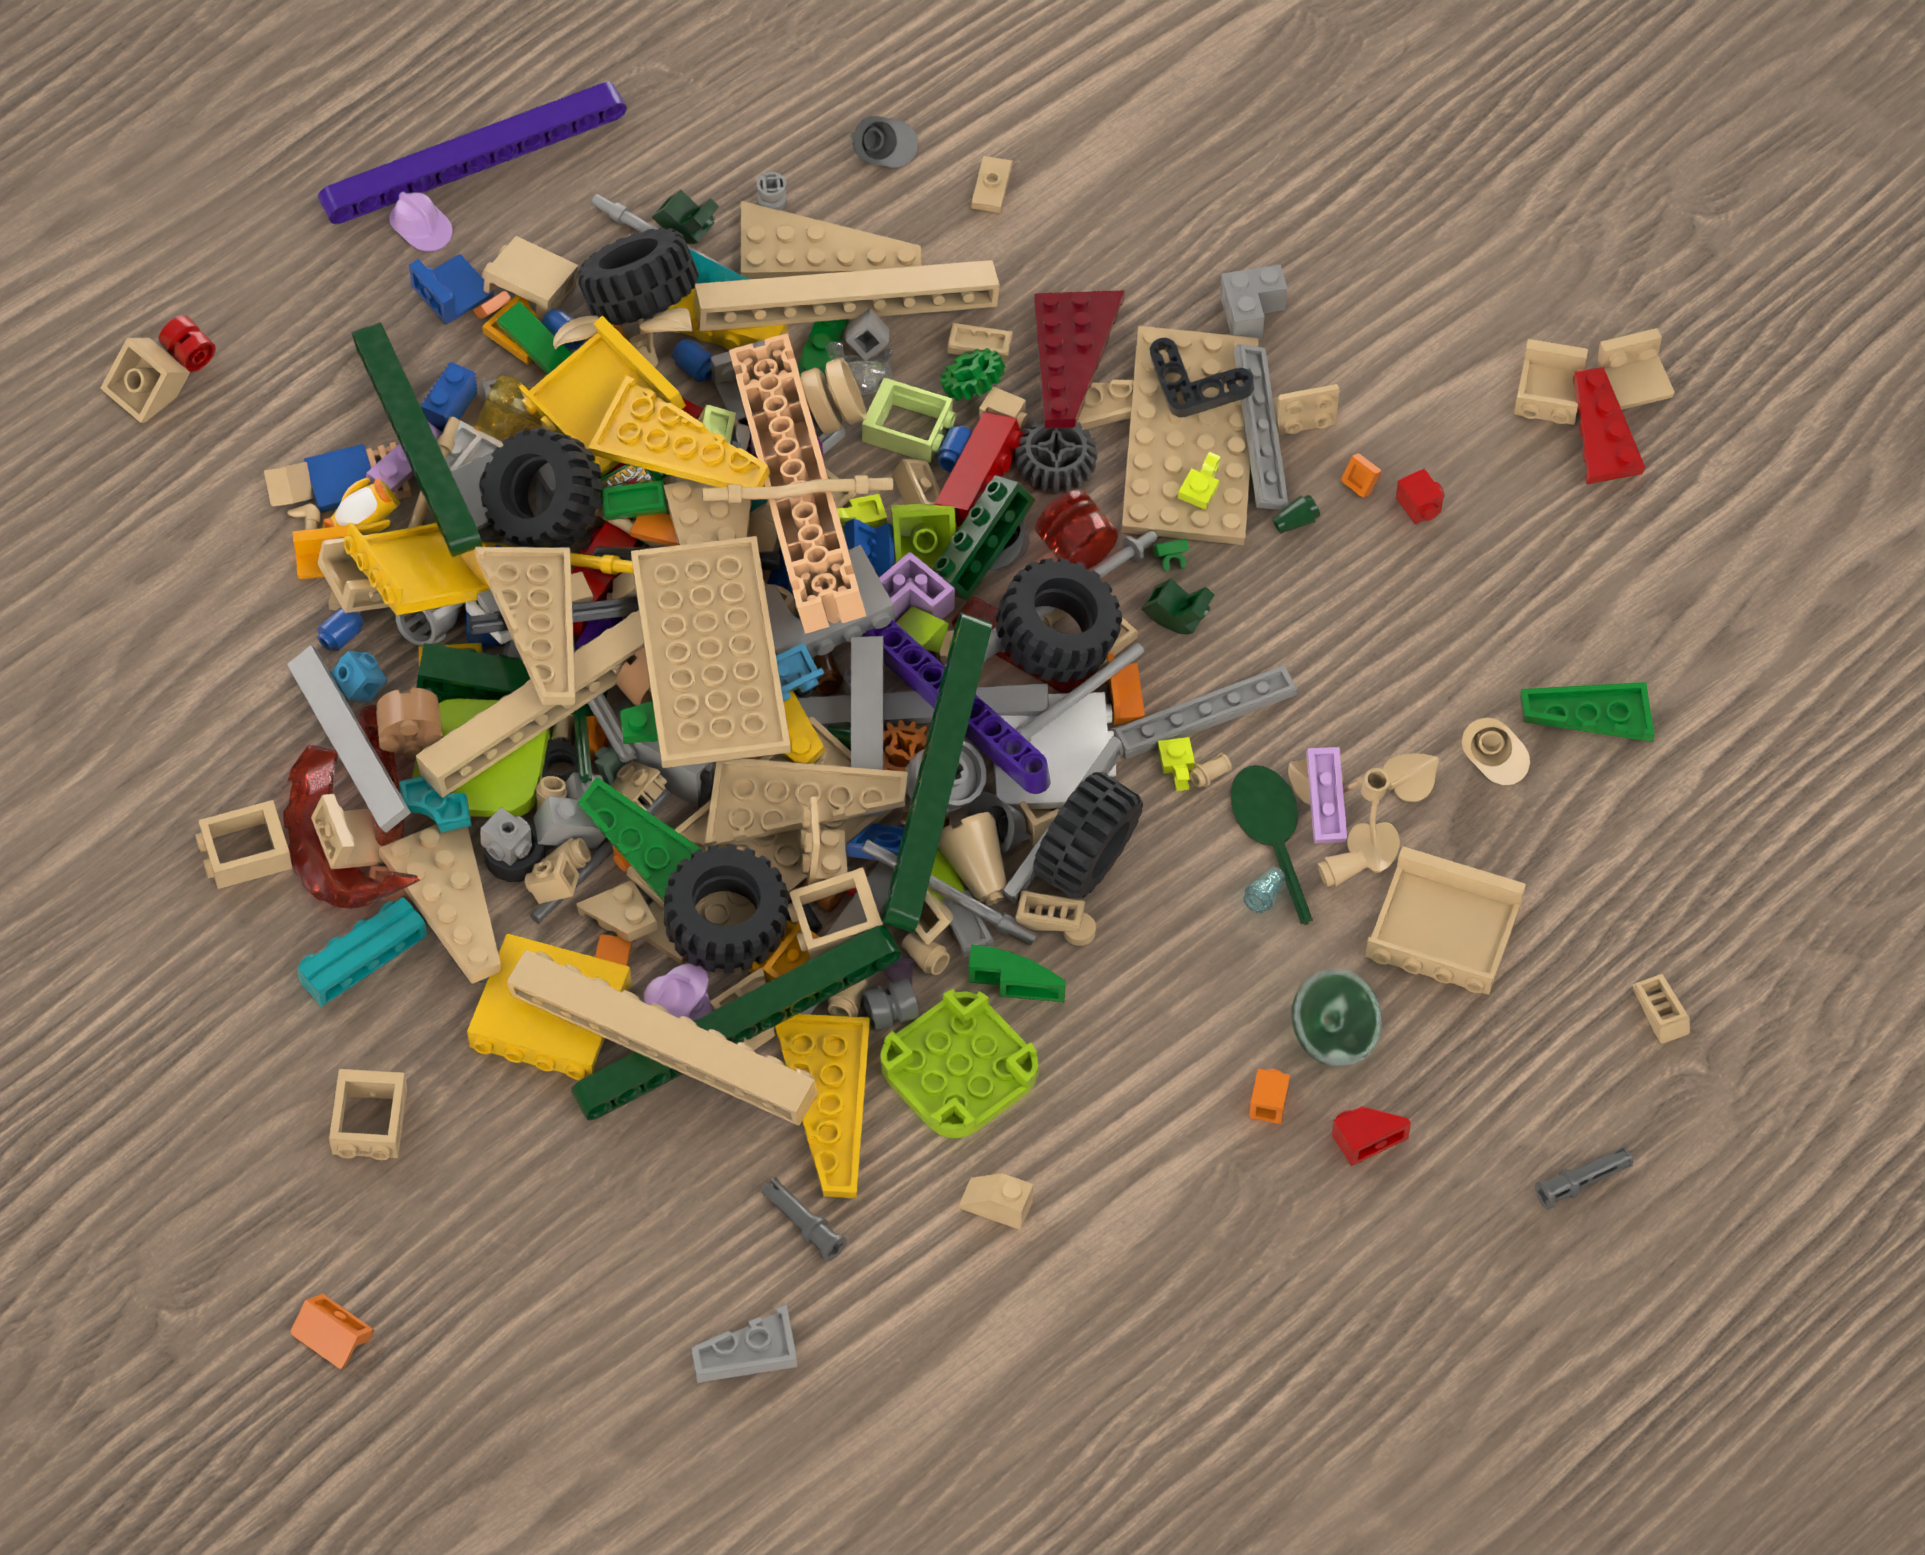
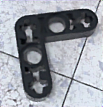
M1165 337L1159 338L1150 346V356L1169 410L1176 417H1188L1245 399L1254 391L1253 375L1246 368H1235L1190 382L1178 348L1173 340ZM1161 350H1165L1168 353L1169 362L1166 364L1160 353ZM1171 372L1181 375L1177 382L1170 383L1165 380V376ZM1242 380L1245 386L1239 387L1236 381ZM1226 383L1227 389H1229L1228 392H1225L1224 390V384ZM1210 387L1219 390V394L1213 398L1205 397L1203 392ZM1181 391L1182 397L1186 402L1185 405H1181L1178 402L1177 392Z

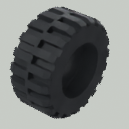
M659 228L658 230L648 229L641 233L636 232L626 238L622 237L616 240V242L602 247L600 251L594 252L589 256L588 260L581 264L577 274V282L592 316L596 315L598 318L603 316L610 324L622 325L626 322L633 323L642 318H649L653 314L665 311L669 306L680 302L681 298L687 297L691 293V289L695 288L699 273L683 235L672 228Z
M542 428L518 431L515 434L516 437L510 435L503 440L502 444L504 446L502 448L497 447L491 454L494 458L491 463L487 462L485 466L486 477L485 480L482 479L481 489H484V496H481L482 507L488 510L485 512V516L489 523L494 524V531L513 544L531 548H566L574 544V537L581 539L587 533V525H593L597 517L594 515L596 508L600 509L602 500L599 499V493L603 491V481H600L598 478L601 475L599 464L593 463L595 456L590 449L585 448L584 443L578 439L571 438L569 435ZM549 463L555 474V493L550 505L545 511L535 517L528 500L529 486L535 473L542 466Z
M1052 558L1042 559L1039 564L1038 562H1032L1026 565L1024 570H1019L999 603L1000 606L996 611L995 617L997 621V636L1002 638L1000 644L1005 652L1009 651L1011 653L1010 659L1016 665L1020 663L1025 667V672L1031 675L1034 672L1040 675V679L1050 681L1051 678H1055L1056 682H1068L1070 678L1073 681H1077L1098 670L1119 636L1122 613L1118 610L1120 604L1116 595H1111L1113 589L1107 581L1103 583L1099 579L1101 576L1097 572L1086 570V565L1079 562L1071 564L1068 559L1061 558L1057 562H1053ZM1050 606L1063 610L1078 623L1082 633L1065 634L1050 628L1039 617L1036 607Z
M1094 772L1092 775L1087 776L1085 781L1081 782L1077 789L1067 798L1066 803L1060 808L1057 816L1048 827L1047 833L1043 836L1040 842L1041 845L1035 854L1036 858L1033 861V868L1037 876L1073 899L1086 897L1104 879L1106 873L1113 867L1115 861L1123 852L1125 845L1129 842L1143 811V802L1140 796L1106 773Z
M717 844L708 846V851L702 852L699 849L691 853L690 861L685 858L677 865V872L671 873L667 888H665L664 926H666V935L669 941L675 943V950L680 956L687 954L689 963L696 967L701 963L705 965L706 971L715 972V969L719 968L724 969V973H734V968L741 967L742 971L751 969L754 961L761 964L768 959L769 951L771 953L776 951L780 945V938L784 937L786 930L788 891L786 883L782 882V875L776 867L770 869L771 861L764 855H761L759 858L756 857L755 850L747 847L742 851L737 849V845L727 844V848H719ZM730 891L746 897L757 911L750 919L741 924L720 926L705 920L697 912L695 906L709 894Z

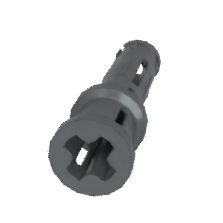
M1622 1147L1573 1171L1564 1169L1559 1172V1176L1551 1180L1536 1182L1535 1191L1537 1197L1546 1209H1551L1555 1207L1556 1202L1566 1197L1574 1198L1581 1193V1189L1633 1166L1632 1156L1625 1147Z
M777 1178L770 1179L773 1186L766 1182L761 1193L802 1231L801 1235L804 1241L812 1243L822 1252L821 1256L825 1261L833 1260L842 1252L847 1243L846 1238L843 1235H837L828 1226V1221L824 1217L815 1216Z

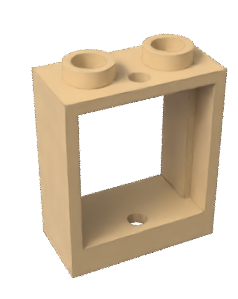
M273 800L198 820L201 833L195 834L200 853L207 852L208 859L203 860L208 879L214 877L217 889L293 869L289 849ZM262 824L266 825L273 850L222 864L219 863L212 838Z
M863 867L789 892L792 903L788 904V911L792 923L799 921L802 932L796 933L802 952L808 950L811 960L876 926L882 925ZM856 887L867 922L813 940L802 905Z
M339 1069L329 1136L332 1155H338L343 1158L366 1156L376 1160L398 1158L407 1095L405 1073ZM346 1097L393 1099L388 1135L342 1132Z

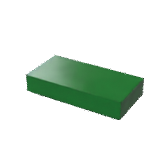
M663 480L603 488L601 492L605 521L667 513Z

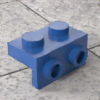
M855 518L845 522V540L848 550L861 545L877 576H882L894 565L893 525L886 523L875 529Z

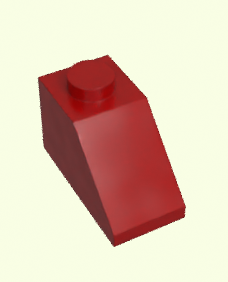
M1361 1106L1353 1111L1351 1109L1345 1110L1334 1119L1332 1137L1350 1165L1353 1166L1409 1139L1411 1122L1406 1117Z

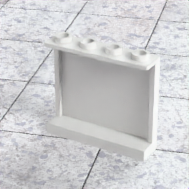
M1105 692L1088 694L1031 737L1030 743L1047 759L1051 783L1046 791L1040 794L1028 793L994 763L995 795L1004 803L1018 808V803L1025 801L1030 809L1061 808L1109 740L1114 736L1113 731H1107V723H1112V705L1105 703ZM1048 694L1049 707L1067 694ZM1037 716L1001 717L1016 729L1019 726L1024 727ZM1116 764L1108 774L1110 777H1116Z

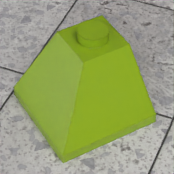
M923 503L890 506L894 534L895 564L911 552L932 569L936 560L942 555L956 533L955 508L952 506Z

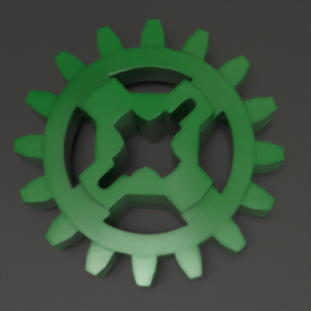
M978 348L975 349L973 354L969 355L968 352H965L964 355L962 354L954 358L953 365H946L945 369L947 372L940 374L942 379L940 384L949 398L955 397L956 401H959L965 396L966 400H970L972 395L976 394L980 397L982 394L992 390V384L1000 383L999 377L1005 375L1004 368L1006 366L996 350L991 352L989 348H986L980 352Z

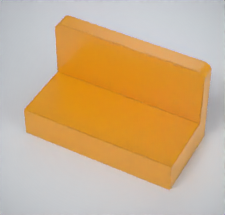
M348 526L292 532L299 579L325 577L317 564L322 542L324 540L344 538L347 536Z

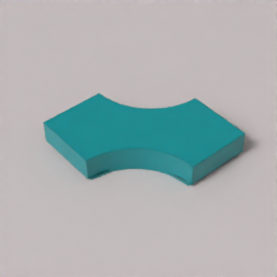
M422 776L399 781L401 796L410 812L421 813L432 818L437 823L440 833L472 826L466 794L449 793L442 798Z

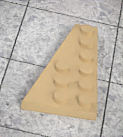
M741 201V275L749 279L921 266L920 245Z
M692 480L664 485V493L679 545L748 537L752 500H741V503H728L727 500L703 501V488L719 487Z
M475 547L476 559L542 705H575L570 548Z
M744 758L717 761L705 847L707 849L708 846L718 844L721 846L803 828V808H809L810 797H817L819 825L904 807L909 778L908 772Z
M435 824L380 847V858L471 984L501 972V963L468 827L440 833L438 825Z

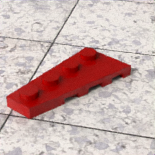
M1604 367L1576 371L1573 377L1575 399L1578 403L1577 411L1580 415V436L1583 438V462H1586L1587 469L1585 475L1586 485L1643 474L1646 467Z

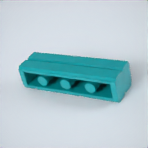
M404 897L396 902L388 901L380 908L378 914L369 920L367 918L359 920L351 932L343 937H334L328 942L326 948L318 954H309L304 957L297 967L299 981L320 1007H323L427 937L426 923Z

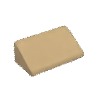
M902 459L892 475L905 505L919 503L935 505L941 490L926 460Z

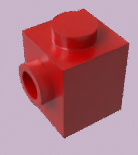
M1425 468L1398 480L1396 499L1414 524L1424 520H1432L1441 513L1445 497L1443 488L1438 482L1433 481Z

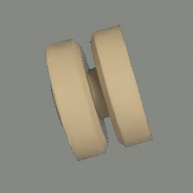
M840 357L827 362L826 376L816 367L801 373L802 386L808 404L824 435L840 431L843 422L842 417L850 425L867 420L862 395L844 358Z

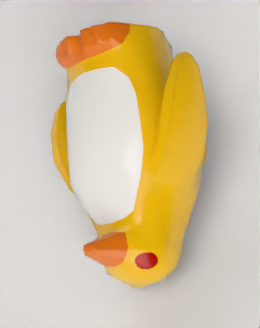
M369 478L361 479L347 489L335 513L323 520V528L348 526V523L352 522L362 535L379 533L390 525V520L385 519L400 505V501L389 486L380 478L376 479L371 485H369Z

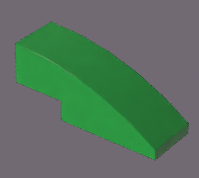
M971 944L968 983L1000 985V997L1065 1002L1066 981L1051 970L1012 952Z

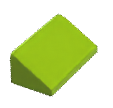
M912 606L896 622L924 649L940 652L949 626L948 622L915 606Z

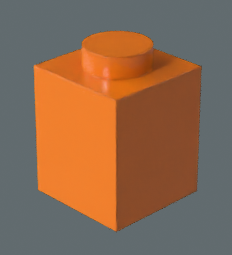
M1277 1069L1257 1070L1250 1102L1249 1118L1276 1124L1282 1123L1289 1091V1074H1284Z

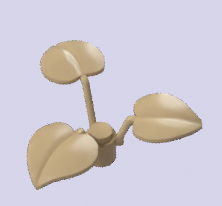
M673 308L659 312L654 315L653 319H648L645 322L643 318L639 319L640 334L632 337L630 344L655 367L659 361L653 345V332H692L690 312L686 308ZM598 316L580 317L564 324L554 337V348L556 349L565 343L593 337L598 333L593 324L599 319Z
M1418 753L1398 755L1389 759L1383 769L1372 768L1367 771L1364 779L1358 777L1355 782L1343 787V794L1360 787L1362 796L1366 800L1372 801L1370 824H1356L1348 833L1346 841L1349 852L1362 851L1367 862V869L1370 871L1381 873L1388 869L1394 862L1400 847L1398 832L1392 824L1388 822L1376 824L1379 800L1384 797L1387 790L1391 791L1393 789L1395 795L1405 802L1416 803L1427 798L1434 787L1439 763L1438 757ZM1307 759L1290 761L1288 774L1291 786L1297 796L1304 803L1311 806Z

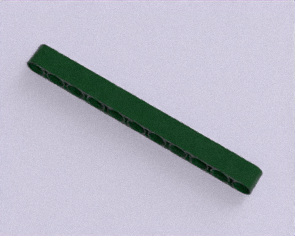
M379 322L352 331V337L358 354L451 556L455 557L473 551L475 547H482V541L476 524L382 323Z
M963 612L959 615L954 628L882 915V923L912 933L916 930L921 917L992 629V622Z
M885 925L876 926L694 1022L697 1024V1027L706 1031L713 1029L720 1032L730 1042L738 1044V1042L743 1043L744 1038L750 1040L754 1036L893 965L901 958L902 952ZM633 1052L580 1080L572 1087L571 1093L587 1120H595L683 1075V1073L637 1052Z

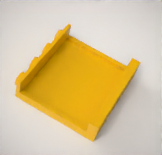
M603 316L593 323L598 333L531 390H528L523 384L519 386L524 396L521 402L531 414L538 412L542 416L540 421L547 430L556 431L578 439L584 443L586 449H588L626 375L633 378L635 383L645 389L647 387L653 391L656 397L664 402H670L681 410L686 406L679 391ZM595 456L593 463L599 464L601 477L620 463Z
M352 522L348 523L347 536L344 537L346 553L352 556L359 570L365 573L371 586L377 589L384 603L390 606L396 616L478 600L479 593L490 590L476 559L475 550L452 557L437 523L362 536Z
M507 933L498 954L501 972L488 978L467 1030L469 1047L481 1054L492 1053L503 1056L514 1063H529L543 1071L549 1072L554 1070L565 1073L575 1080H582L593 1074L594 1065L605 1038L511 996L507 980L525 950L535 954L543 952L550 956L555 963L564 967L566 964L572 965L588 978L594 979L597 977L603 979L611 988L619 992L623 990L629 991L631 986L630 967Z

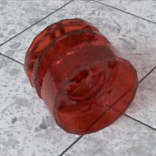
M1074 490L1058 497L1041 513L1035 526V532L1050 550H1054V555L1057 559H1068L1071 564L1079 562L1086 565V570L1103 560L1114 548L1118 540V530L1104 513H1100L1099 507L1084 490Z

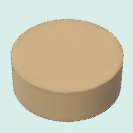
M1083 913L1080 931H1063L1064 937L1069 943L1076 946L1089 944L1096 935L1094 919L1090 915ZM1073 914L1069 915L1066 919L1072 920Z

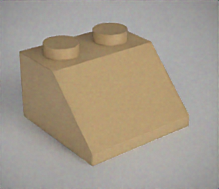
M127 338L100 389L140 423H145L177 398L190 372L150 338Z

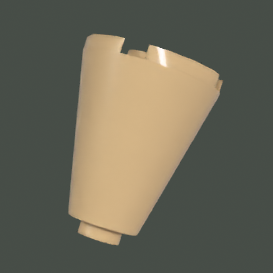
M984 812L961 819L962 824L955 828L949 825L942 829L938 848L975 899L981 903L985 902L987 906H990L1004 899L1003 890L1007 886L996 822L993 815H990V812Z

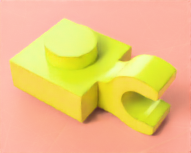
M1209 452L1200 472L1191 468L1178 492V499L1206 510L1219 487L1220 480L1213 477L1219 469L1218 462L1221 457Z
M880 494L849 499L848 508H837L842 526L853 518L873 528L887 523L888 518Z
M1190 738L1158 741V752L1163 774L1173 773L1176 791L1189 790V771L1193 770L1195 765Z

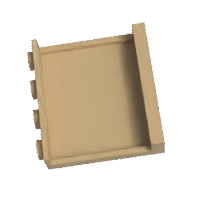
M1402 846L1398 857L1397 869L1372 936L1368 938L1365 957L1371 958L1379 964H1390L1403 968L1411 974H1423L1432 977L1440 983H1452L1465 987L1472 993L1490 995L1523 902L1526 884Z

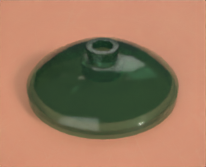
M1326 969L1308 977L1295 994L1291 1010L1293 1029L1300 1045L1312 1058L1325 1065L1344 1067L1360 1062L1375 1048L1382 1029L1381 1008L1371 987L1358 975L1343 969ZM1324 1016L1329 1019V1026L1325 1025Z

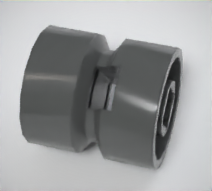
M907 978L890 982L887 989L877 986L862 991L867 1017L870 1018V1025L874 1031L891 1027L894 1020L904 1023L919 1018L916 997Z

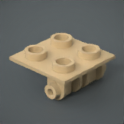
M632 760L618 771L617 778L610 786L647 811L637 799L640 798L651 806L653 804L652 800L655 801L666 789L664 785L667 781L659 774V770Z

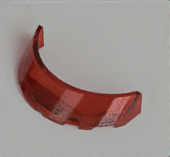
M308 745L291 768L288 782H292L289 804L283 811V826L289 830L290 844L288 849L291 863L296 875L301 877L303 886L320 901H325L334 907L354 909L373 904L419 882L420 879L417 875L390 871L383 881H378L367 876L357 867L331 870L311 817L322 795L333 794V780L338 753L332 748Z

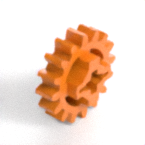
M899 720L898 727H894L890 722L887 723V731H883V750L885 748V752H883L884 770L905 772L910 759L925 747L927 739L926 726L918 730L916 729L915 721H912L909 726H905L903 720Z

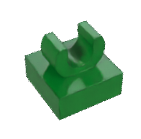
M1187 538L1152 546L1154 558L1163 557L1161 567L1164 572L1170 571L1169 560L1171 558L1178 560L1180 569L1186 567V559L1181 553L1189 551Z

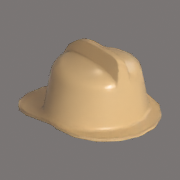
M1486 717L1475 720L1464 730L1462 737L1463 751L1492 782L1500 785H1513L1521 781L1528 773L1530 766L1529 752L1523 742L1507 725L1498 719Z

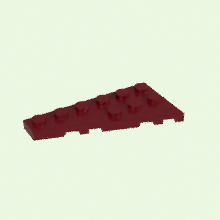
M1125 290L1034 293L1045 429L1076 427L1085 403L1087 391L1093 383L1095 370L1099 367L1109 341L1110 331L1113 324L1115 325L1118 310L1123 304Z

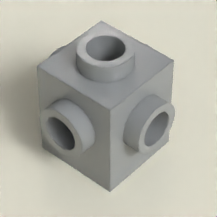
M502 807L480 829L481 845L487 849V852L498 861L503 860L510 866L518 858H524L532 847L529 824L519 816L514 817Z

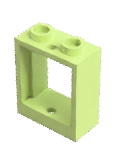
M883 378L867 412V420L862 423V442L931 463L945 438L946 429H950L954 425L956 412H953V399ZM892 405L938 418L928 441L882 427Z

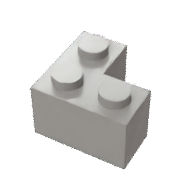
M1281 264L1223 273L1221 275L1220 297L1231 335L1263 339L1264 313L1286 309L1287 285Z
M573 772L565 782L568 791L566 798L548 796L533 816L538 844L561 846L570 838L574 840L582 838L589 849L597 850L606 837L578 807V801L596 777L603 781L602 775L592 774V781L582 783L579 773Z

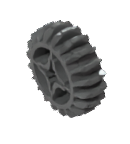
M1044 418L1041 421V425L1032 422L1030 429H1024L1022 432L1023 437H1020L1021 446L1015 450L1016 468L1018 472H1022L1023 481L1030 480L1032 488L1041 485L1043 493L1048 488L1053 489L1055 494L1058 493L1059 489H1064L1069 493L1071 486L1080 489L1082 481H1089L1091 473H1094L1096 469V460L1098 459L1096 442L1094 438H1091L1089 429L1082 430L1080 422L1074 428L1045 429ZM1055 450H1057L1058 460H1055Z

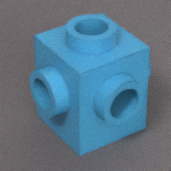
M347 651L346 654L341 656L338 664L331 671V675L337 682L340 691L346 695L348 700L371 702L388 680L377 665L376 658L367 652Z

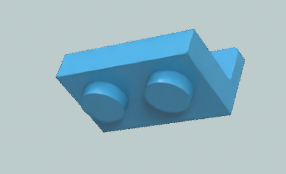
M804 643L776 655L783 702L790 699V692L798 688L805 692L819 685L817 679L824 672L822 668L817 669Z

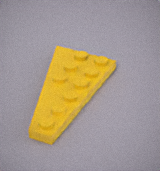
M628 375L624 378L588 447L594 456L719 488H727L729 484H740L741 487H763L770 474L767 464L742 448L737 449L728 443L725 437L709 431L703 423L672 403H666L656 397L653 391L647 387L645 389L642 388Z

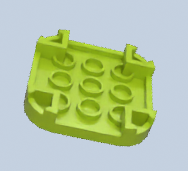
M451 699L439 703L443 737L448 735L453 729L459 728L474 718L476 714L496 704L499 700ZM549 728L451 792L466 794L470 816L492 817L502 807L514 817H520L528 813L533 807L537 808L536 786L541 782L547 743L550 740ZM415 760L412 778L421 777L417 760Z
M955 989L943 993V1000L897 1034L892 1030L885 1037L880 1054L882 1075L887 1083L930 1129L940 1136L952 1139L965 1138L980 1130L1025 1097L1033 1089L1038 1078L1039 1066L1037 1050L1032 1042L1027 1044L989 1005V997L980 991L975 994L968 991L955 992Z

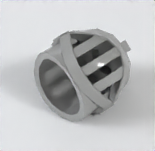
M464 603L418 611L405 620L404 616L407 614L397 615L396 623L404 638L413 644L423 646L424 643H438L445 639V633L456 624L459 614L458 607ZM421 620L422 625L416 627L411 631L408 629L416 622Z

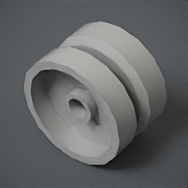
M965 740L946 814L954 813L972 802L981 794L986 783V768L983 758L976 748ZM924 749L910 759L905 770L909 776L907 792L911 799Z

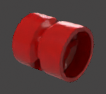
M185 315L170 320L163 327L159 335V343L169 354L174 356L176 361L192 373L205 367L211 361L216 351L215 344L203 332H200V328Z

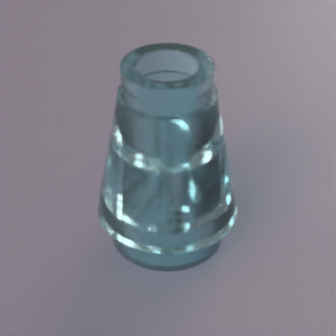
M1271 867L1246 887L1243 897L1246 906L1256 913L1270 910L1285 881L1284 873L1276 867Z

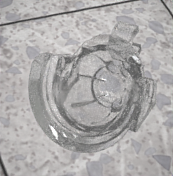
M830 342L826 346L831 361L840 357L844 358L862 396L877 391L883 378L889 379L892 375L889 359L893 355V349L884 348L867 361H864L860 355L844 354L842 343Z

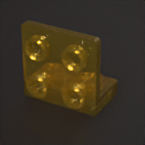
M499 375L485 401L474 429L503 442L510 435L516 437L515 434L518 431L542 428L543 424L540 421L542 416L538 412L531 414L521 402L524 396L519 389L521 382L518 379Z

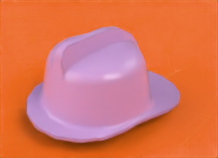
M416 192L400 193L399 200L389 216L390 225L410 245L418 250L430 252L444 248L450 242L453 234L452 224L448 218L433 204L428 196Z
M682 964L675 967L668 974L659 976L648 984L644 992V1003L648 1005L652 1003L664 1007L668 1014L680 1018V1016L688 1017L708 989L709 978L707 972L698 965L696 967L693 964Z

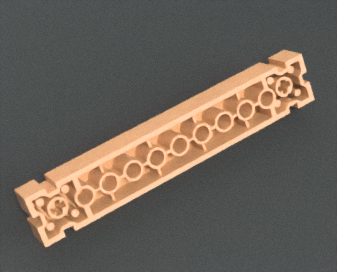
M788 333L765 339V345L754 348L751 343L730 349L729 353L756 455L760 461L768 465L770 474L764 484L765 487L829 479ZM816 492L782 499H768L805 634L830 627L829 622L838 623L841 619L842 623L866 617L833 493Z

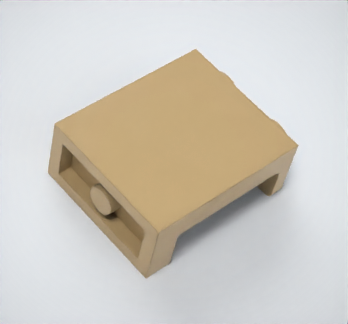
M515 236L508 245L502 246L498 257L493 263L489 262L485 266L482 273V278L484 279L483 291L490 293L497 285L537 304L536 316L542 320L548 311L557 309L576 287L578 265Z
M1528 339L1514 415L1523 416L1528 419L1536 418L1553 421L1558 424L1575 425L1578 403L1575 399L1573 377L1576 371L1585 370L1588 349Z
M344 538L324 540L322 542L317 564L345 613L390 607L384 603L377 589L371 586L365 573L359 570L352 556L346 553Z

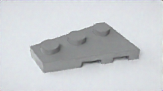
M787 1304L776 1309V1314L762 1320L758 1317L749 1321L748 1326L734 1333L727 1331L691 1348L697 1383L798 1367Z

